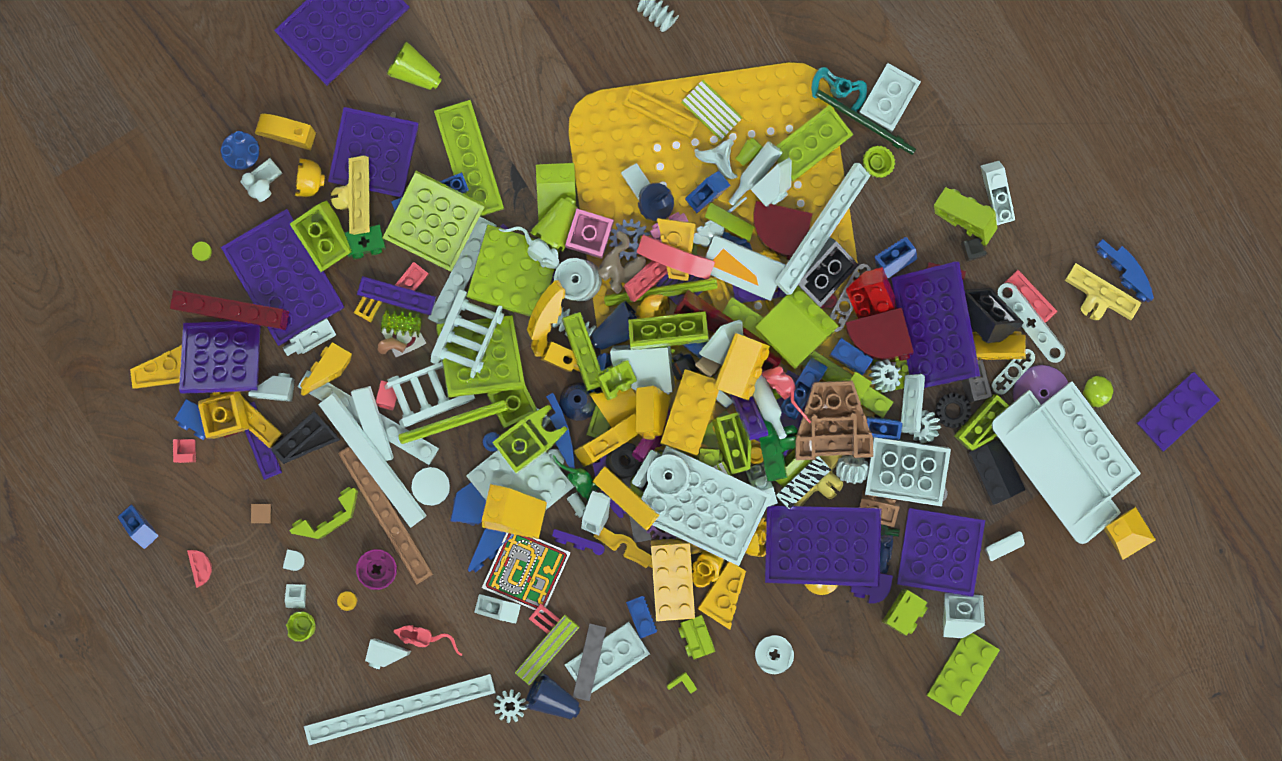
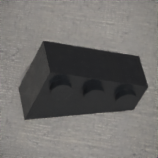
M314 410L271 447V451L285 464L340 440V437Z

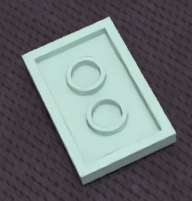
M887 63L859 114L892 132L921 81Z

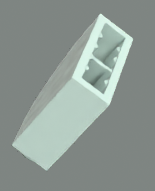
M630 345L612 347L610 354L613 367L622 361H629L637 379L636 382L631 384L632 389L656 386L667 394L673 392L675 384L670 346L645 348L642 350H631Z

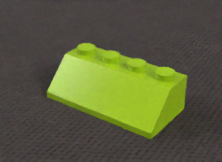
M706 311L628 320L631 350L709 341Z

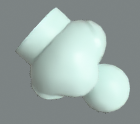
M245 173L242 176V182L244 185L249 186L248 194L252 198H257L259 202H262L272 194L269 190L268 180L262 179L255 182V177L252 173Z

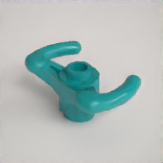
M824 67L816 72L811 87L813 98H818L815 95L818 91L820 79L824 78L831 86L830 91L836 98L846 97L852 91L859 90V97L851 109L855 112L860 109L867 95V84L864 81L851 82L850 80L836 77L828 68Z

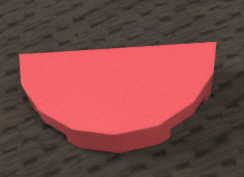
M187 550L195 585L198 588L209 580L212 573V565L209 558L203 552Z

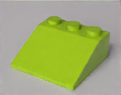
M797 286L793 293L785 296L754 329L796 369L835 332L838 325Z

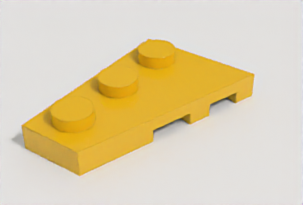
M657 218L662 243L692 254L696 223ZM666 266L669 278L688 281V273Z
M182 345L130 369L132 388L137 389L179 383Z
M728 561L721 571L719 579L713 583L697 609L730 630L746 571Z

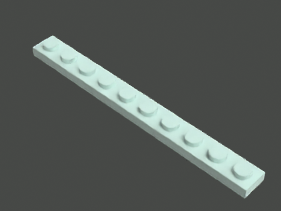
M491 674L307 725L304 726L308 744L312 745L496 693Z

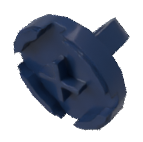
M652 183L643 187L640 191L638 208L646 219L657 221V218L666 219L673 211L674 197L665 185Z

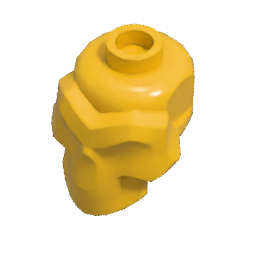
M704 550L699 555L697 561L692 564V580L696 587H705L711 581H717L721 574L724 559Z

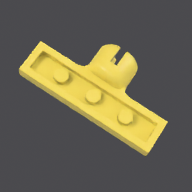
M367 156L349 158V183L346 186L336 187L331 193V196L338 195V198L331 199L332 205L336 209H349V233L354 235L370 232L369 157Z
M1076 263L1065 280L1087 295L1081 306V311L1087 316L1088 312H1091L1093 309L1089 317L1093 320L1101 319L1107 308H1111L1127 319L1132 320L1141 305V302Z
M843 455L821 457L831 471L793 506H803L815 491H819L828 499H832L837 495L831 486L839 492L841 491L843 482L833 474V469L836 467L838 459L842 458Z

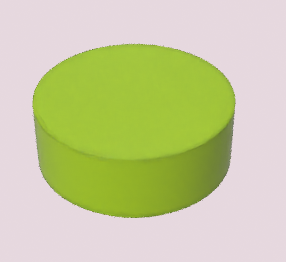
M198 242L192 248V255L198 261H206L211 257L212 249L207 243Z

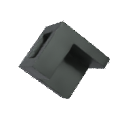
M980 238L970 241L966 240L961 243L966 262L987 255L986 250H983Z

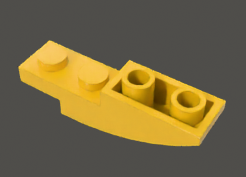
M555 280L542 294L528 323L527 332L532 339L531 348L535 356L543 357L544 349H547V334L551 330V323H557L558 316H561L562 313L561 302L565 298V289L559 280Z

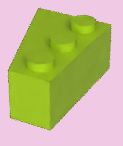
M945 187L934 204L936 215L955 227L957 224L967 230L966 234L970 237L974 234L983 240L981 243L985 247L997 230L996 212L988 205L983 206L972 197L967 198L961 195L956 189Z
M991 394L992 397L987 398L954 435L967 449L973 451L997 436L993 431L992 422L1009 407L998 395Z
M738 413L712 420L720 451L723 453L722 458L730 474L733 475L749 470L751 465V440L747 436Z

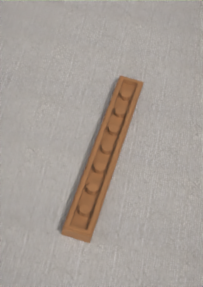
M350 446L338 453L416 585L434 575L386 494Z

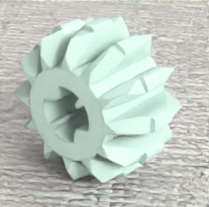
M888 359L877 361L870 368L873 373H870L868 376L873 378L871 384H876L875 390L881 389V392L885 393L895 390V387L901 384L898 380L902 377L898 374L901 368H895L896 362H890Z
M922 410L920 432L909 433L914 435L913 440H920L921 443H926L927 441H933L934 437L939 435L937 429H940L941 426L937 425V422L940 419L934 418L935 413Z
M843 455L842 458L838 459L836 476L841 481H847V483H862L868 476V462L864 461V458Z
M510 690V696L507 695L506 691H503L504 699L499 695L496 697L501 703H494L495 707H500V709L495 711V714L502 712L503 714L499 719L503 720L506 715L507 723H510L511 716L517 722L518 717L516 714L521 717L524 716L523 712L519 710L527 709L525 706L520 705L526 700L525 698L518 700L521 695L520 692L514 697V690ZM506 702H514L515 705L513 707H515V710L511 709L508 711L506 709L507 706H505Z

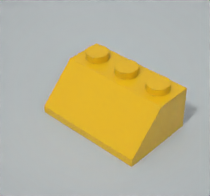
M1014 331L1003 341L986 343L977 332H972L977 360L1026 359V336L1022 335L1021 331Z
M735 333L714 388L749 400L754 394L755 383L761 376L762 365L768 358L770 346Z

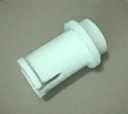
M576 492L569 496L567 501L575 510V515L581 518L584 515L586 506Z

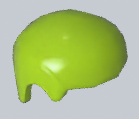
M1095 376L1087 381L1083 396L1092 407H1102L1110 401L1114 389L1108 379L1102 376Z
M305 611L292 614L286 624L287 635L294 641H305L311 638L316 628L312 615Z

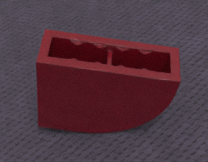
M756 201L753 225L761 243L770 251L787 257L786 260L789 261L809 232L813 213L773 204L765 206L762 202Z
M902 308L845 323L848 337L853 346L872 359L883 361L899 358V361L910 359V355L914 353Z

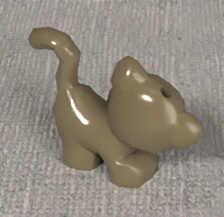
M621 231L617 232L616 237L622 241V244L608 253L602 264L597 268L598 274L605 281L611 278L609 282L610 287L617 294L622 290L621 283L624 282L626 284L646 265L644 256L635 258L634 261L626 263L624 267L621 265L619 254L629 248L630 242L628 236Z

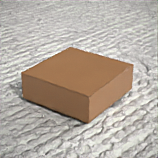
M251 504V523H271V504Z

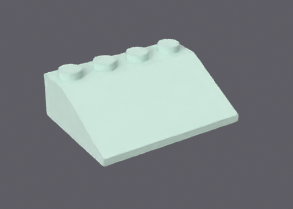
M873 437V457H869L865 495L942 506L951 449L937 445Z

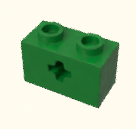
M380 225L371 226L370 232L355 235L349 232L344 233L352 251L347 256L353 259L363 258V254L367 253L378 255L383 253L382 250L386 249ZM363 239L370 241V243H367V247L360 245V243H363Z

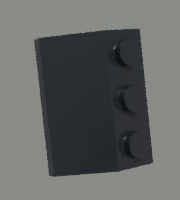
M829 237L797 286L821 307L859 264L837 241Z
M991 288L964 290L971 328L979 334L984 342H1001L1023 325L1024 322Z
M1000 439L967 453L990 506L1025 491L1012 458Z

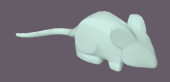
M744 197L742 200H740L735 206H733V207H732L730 210H728L727 212L731 213V212H732L736 207H738L744 200H746L747 197ZM709 220L705 223L704 227L700 226L697 228L693 243L709 247L714 235L719 237L723 235L724 227Z
M517 226L506 230L499 229L502 232L523 231L529 244L528 255L533 260H538L543 268L546 266L547 268L557 269L560 265L557 250L555 248L550 249L540 238L532 241L529 233L524 228Z

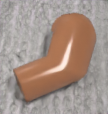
M390 337L379 342L378 351L381 354H386L388 350L394 348L403 353L407 344Z

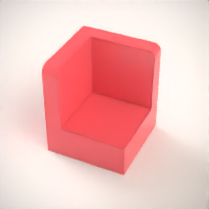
M381 381L375 400L377 407L393 411L397 399L393 387L385 389L384 386L389 382Z
M173 439V462H196V441L194 439Z

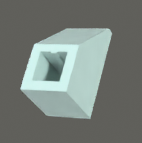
M760 463L751 466L746 471L750 485L772 495L767 507L777 504L772 483L767 481L764 464Z
M592 491L582 518L581 529L598 536L600 535L609 517V497L603 493Z

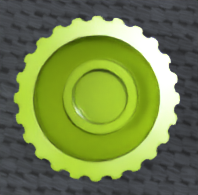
M873 146L869 148L863 158L866 172L876 178L890 175L895 165L894 155L886 147Z

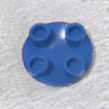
M237 131L224 140L221 147V155L224 162L231 168L238 170L247 169L257 161L259 145L250 134Z

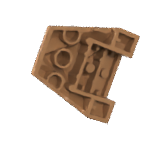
M853 381L813 382L804 414L811 423L802 417L795 439L796 460H816L815 456L852 455L854 458L873 457V436L869 430L867 419L863 413Z

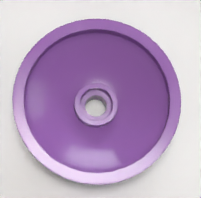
M1046 365L1033 366L1028 368L1015 382L1013 400L1016 401L1027 390H1030L1042 405L1066 386L1068 381L1060 371ZM1041 390H1046L1047 395L1045 397L1041 396Z

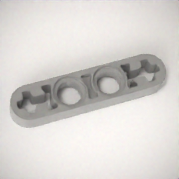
M860 264L854 270L829 316L832 320H835L838 316L834 314L835 311L840 315L846 316L845 319L840 318L838 322L840 327L835 332H839L844 327L853 310V306L846 293V288L854 282L852 280L853 277L855 279L859 277L858 269L862 270L865 268L866 271L871 270L866 264ZM842 301L848 302L850 305L849 311L842 312L839 304Z

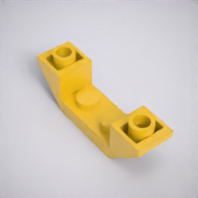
M636 413L574 450L583 467L597 461L638 435L636 433Z

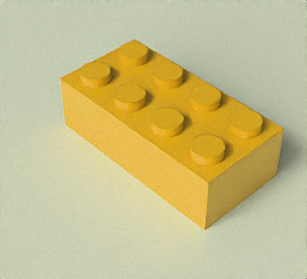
M685 369L660 443L661 445L669 446L694 456L698 455L719 389L714 388L716 379Z
M681 538L651 540L656 621L695 619L690 543Z

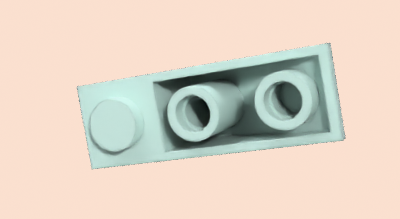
M1000 161L982 165L983 180L991 208L996 212L997 225L1014 221L1015 216L1005 168Z

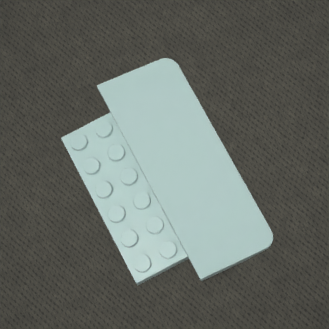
M1069 382L1042 405L1033 393L1027 390L992 422L995 434L1076 542L1080 544L1089 542L1121 513L1111 498L1141 473L1073 382Z

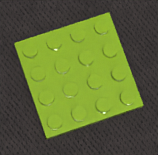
M415 171L383 239L452 272L485 204L421 172Z
M487 224L466 297L493 306H502L503 309L531 317L538 300L550 286L554 269L547 268L546 266L543 268L538 260L535 261L528 255L529 244L524 235L511 231L502 232L499 230L502 228ZM545 242L550 247V249L555 248L552 245Z
M512 315L504 316L501 324L497 323L481 362H484L481 372H476L474 378L470 377L472 368L446 358L442 359L448 397L525 388ZM486 318L469 321L489 328L493 319ZM445 323L437 324L436 326L438 338ZM459 325L458 327L454 326L452 331L457 336L481 345L485 339V335ZM447 342L445 347L447 351L473 361L476 360L479 353L454 342Z

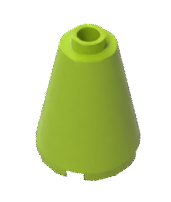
M408 42L402 46L387 72V75L429 90L433 87L436 89L442 80L439 78L440 73Z
M567 196L565 199L560 198L530 233L563 252L576 209H578L575 206L576 201Z

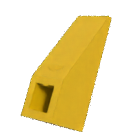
M333 342L329 348L326 346L320 355L322 358L319 363L315 362L310 370L312 373L309 378L305 377L300 385L302 387L301 395L304 396L341 376L350 363L352 354Z

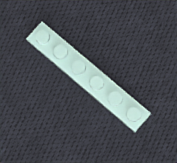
M479 217L434 305L432 315L428 317L429 320L437 324L446 322L459 290H465L474 272L487 224L497 227L496 224Z

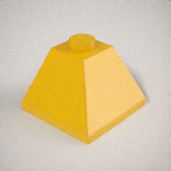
M1136 507L1114 519L1104 528L1122 560L1155 541L1154 536Z

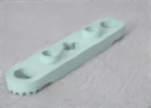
M1009 282L1002 284L998 289V296L1024 322L1022 325L1023 329L1045 357L1051 362H1060L1065 356L1063 345L1017 287ZM1005 287L1012 289V297L1007 298L1003 295ZM1027 318H1030L1031 320H1036V322L1034 323L1035 327L1033 325H1027V323L1029 322ZM1058 348L1061 354L1059 357L1054 358L1050 350Z

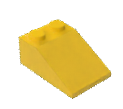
M490 484L482 517V527L539 539L547 502L507 487Z

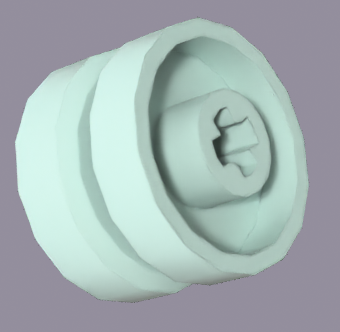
M570 258L561 262L554 275V281H560L565 289V298L570 300L587 301L598 293L602 284V278L597 270L598 267L593 262L585 259Z
M666 454L657 457L647 470L649 487L655 494L661 497L672 498L678 496L687 489L690 483L691 472L689 466L682 458L676 455ZM670 472L672 479L668 480V478H665V474Z

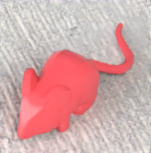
M778 366L762 372L761 375L767 379L766 381L770 384V387L776 389V392L784 400L791 396V403L811 423L795 403V382L783 371V368Z
M407 625L393 631L405 644L410 643L417 647H427L430 642L447 637L451 640L456 653L462 656L456 647L454 638L449 634L443 633L432 637L430 630L414 627L413 625Z

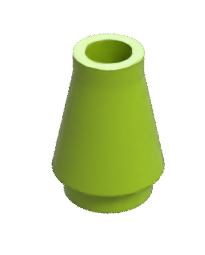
M754 138L746 141L735 159L744 166L757 156L763 146Z

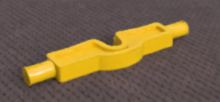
M603 527L599 536L594 534L596 539L614 551L617 550L621 543H625L627 545L624 553L625 558L637 562L645 568L648 566L653 568L652 555L638 548L630 537L615 534Z

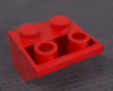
M883 267L864 272L846 288V293L858 319L895 310V294Z

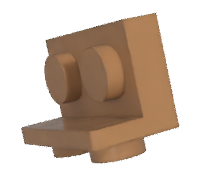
M862 491L859 508H881V524L895 527L900 500L865 495V491Z

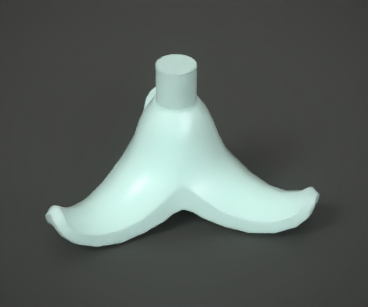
M727 139L713 149L706 151L694 150L695 156L699 160L716 164L721 174L726 178H737V175L732 172L730 166L731 147L734 144L731 139Z

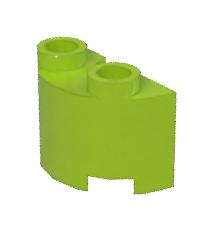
M628 360L622 361L617 366H610L599 372L598 376H596L607 400L615 398L619 390L623 392L632 387L631 384L637 381Z

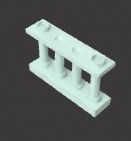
M459 290L431 354V362L438 365L440 358L449 359L472 368L470 377L474 378L476 372H481L484 363L481 360L497 323L501 324L504 313H502V306H498L497 311L493 312L469 303V300L466 299L467 292ZM466 309L493 319L490 327L486 328L462 319V316H460L461 310L465 311ZM459 325L485 335L482 345L455 335V332H452L454 326L458 327ZM447 342H454L478 351L476 360L473 361L447 351V348H445Z
M440 359L441 362L438 365H432L401 378L394 376L388 379L389 383L384 387L385 389L391 387L394 389L404 414L402 415L403 419L399 421L402 429L475 399L474 394L457 396L451 400L448 397L446 398L435 370L443 368L442 359ZM427 373L439 399L438 405L433 407L431 404H428L417 378ZM411 381L421 405V411L415 414L410 410L400 384Z

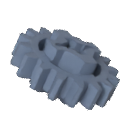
M624 219L623 225L617 223L618 229L611 230L614 236H609V240L614 241L610 244V247H617L622 244V241L617 244V232L621 231L630 238L634 237V243L631 244L629 242L628 248L633 249L634 252L622 251L619 255L620 259L626 256L627 261H629L632 256L634 259L637 258L638 238L641 235L643 236V234L650 236V233L644 232L646 226L640 227V221L633 224V219L630 220V223H627ZM629 227H630V228H635V229H637V230H635V231H627L626 228H629Z

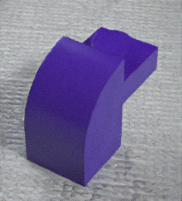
M880 574V587L850 586L849 592L854 593L853 597L865 598V595H868L867 603L880 602L889 594L893 576Z

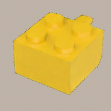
M213 392L210 394V398L198 401L206 438L215 439L249 429L241 392Z

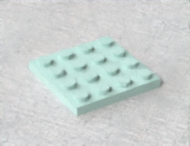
M518 441L516 449L517 451H523L525 443ZM497 450L466 475L485 500H487L490 484L507 487L547 502L546 510L574 488L547 452L519 473H515L499 450Z

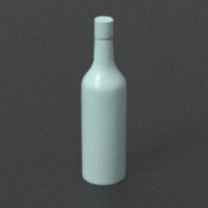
M767 141L741 175L739 188L728 202L735 206L744 193L752 189L768 173L783 152Z
M761 375L755 383L753 397L763 418L773 424L779 438L783 439L787 435L780 422L781 409L768 382Z

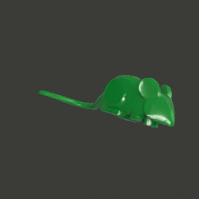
M553 455L554 461L561 468L570 472L567 478L576 487L577 492L589 501L592 491L596 492L599 488L593 482L594 479L591 478V475L583 468L573 469L561 464Z

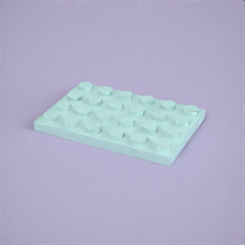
M666 446L662 456L668 454L682 458L689 466L691 479L687 489L680 495L672 498L661 497L655 494L649 487V484L647 485L641 499L659 514V517L652 525L739 566L772 495ZM667 472L665 478H668V480L672 479V474Z

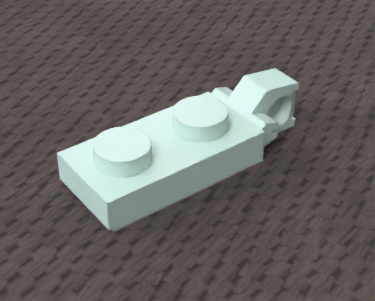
M325 318L289 339L291 343L284 346L283 350L287 356L294 352L304 354L334 337L336 333L328 319Z

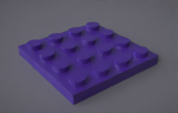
M344 107L328 182L346 186L349 183V158L367 156L369 157V191L403 197L419 123Z
M236 321L183 323L179 382L180 394L258 390L261 326Z
M908 508L897 584L973 597L985 520Z

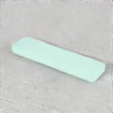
M371 386L353 390L351 394L364 433L385 461L392 460L394 457Z

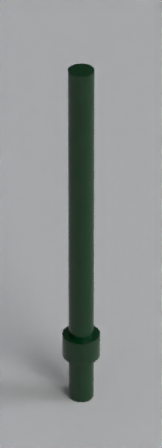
M817 91L815 96L890 141L892 146L897 149L901 148L911 155L914 154L916 148L904 142V139L900 136H894L823 91Z

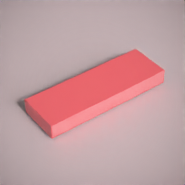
M652 260L624 285L630 301H637L668 273L667 267Z
M1019 270L1004 282L1013 283L1045 323L1058 312Z

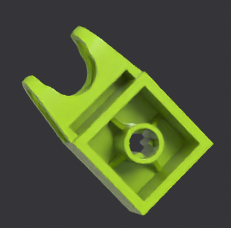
M550 405L522 419L492 442L515 473H519L549 450L568 430L565 426L554 432H548L543 428V418L552 409ZM518 441L525 443L523 451H517Z

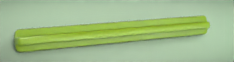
M711 278L650 288L637 301H642L645 297L652 294H662L669 297L685 294L687 290L694 293L717 289V280ZM627 292L604 296L606 306L618 305L624 301L628 303L633 302L630 301Z
M502 400L398 435L401 444H405L508 410L507 402Z

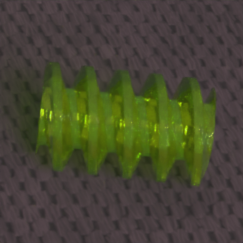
M386 309L382 317L381 333L384 328L387 334H390L393 329L395 335L401 330L402 336H405L408 331L410 337L416 332L417 338H419L422 320L419 317V313L412 318L411 312L405 317L403 311L397 316L396 310L393 311L392 315H389V311Z

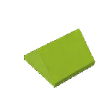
M526 386L522 389L487 393L492 404L502 400L507 402L508 410L497 413L503 428L513 426L537 411Z

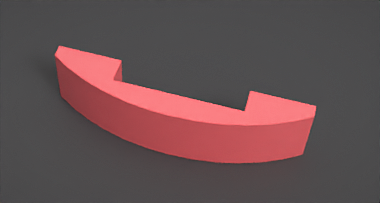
M644 234L636 252L665 266L704 279H709L715 261L672 247Z

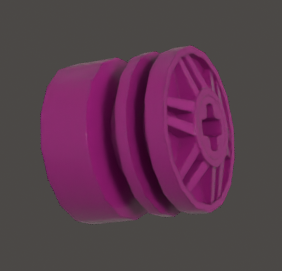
M370 550L359 558L356 565V574L359 581L365 587L371 590H381L388 587L394 581L397 574V565L394 558L388 552ZM374 564L382 566L381 574L372 573Z

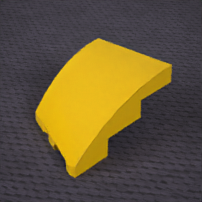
M632 388L623 392L619 390L617 396L611 400H607L603 392L590 393L593 401L612 428L636 413V394Z

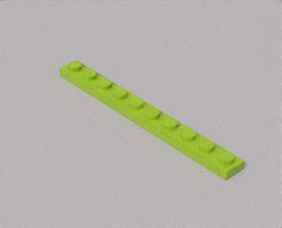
M732 297L722 313L734 321L741 320L744 328L768 343L754 329L764 317ZM814 351L800 364L806 367L812 357L827 366L828 368L822 376V379L826 382L849 381L853 376L817 351ZM869 386L860 403L883 418L893 404V401Z

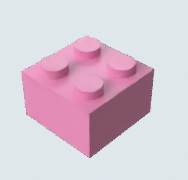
M576 209L565 244L566 248L603 259L614 220Z

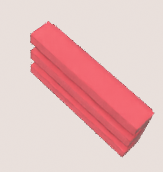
M540 604L529 620L548 634L550 630L538 622L535 616L537 615L552 628L555 624L539 611L543 610L556 622H559L560 619Z

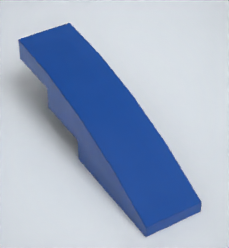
M551 393L546 397L556 413L550 416V419L556 430L564 426L568 428L561 407L554 393ZM568 428L557 440L556 445L568 466L575 469L574 450Z

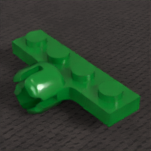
M762 416L768 430V436L759 438L767 481L788 478L783 453L786 450L795 448L798 429L794 425L783 427L787 436L780 439L773 424L766 421Z

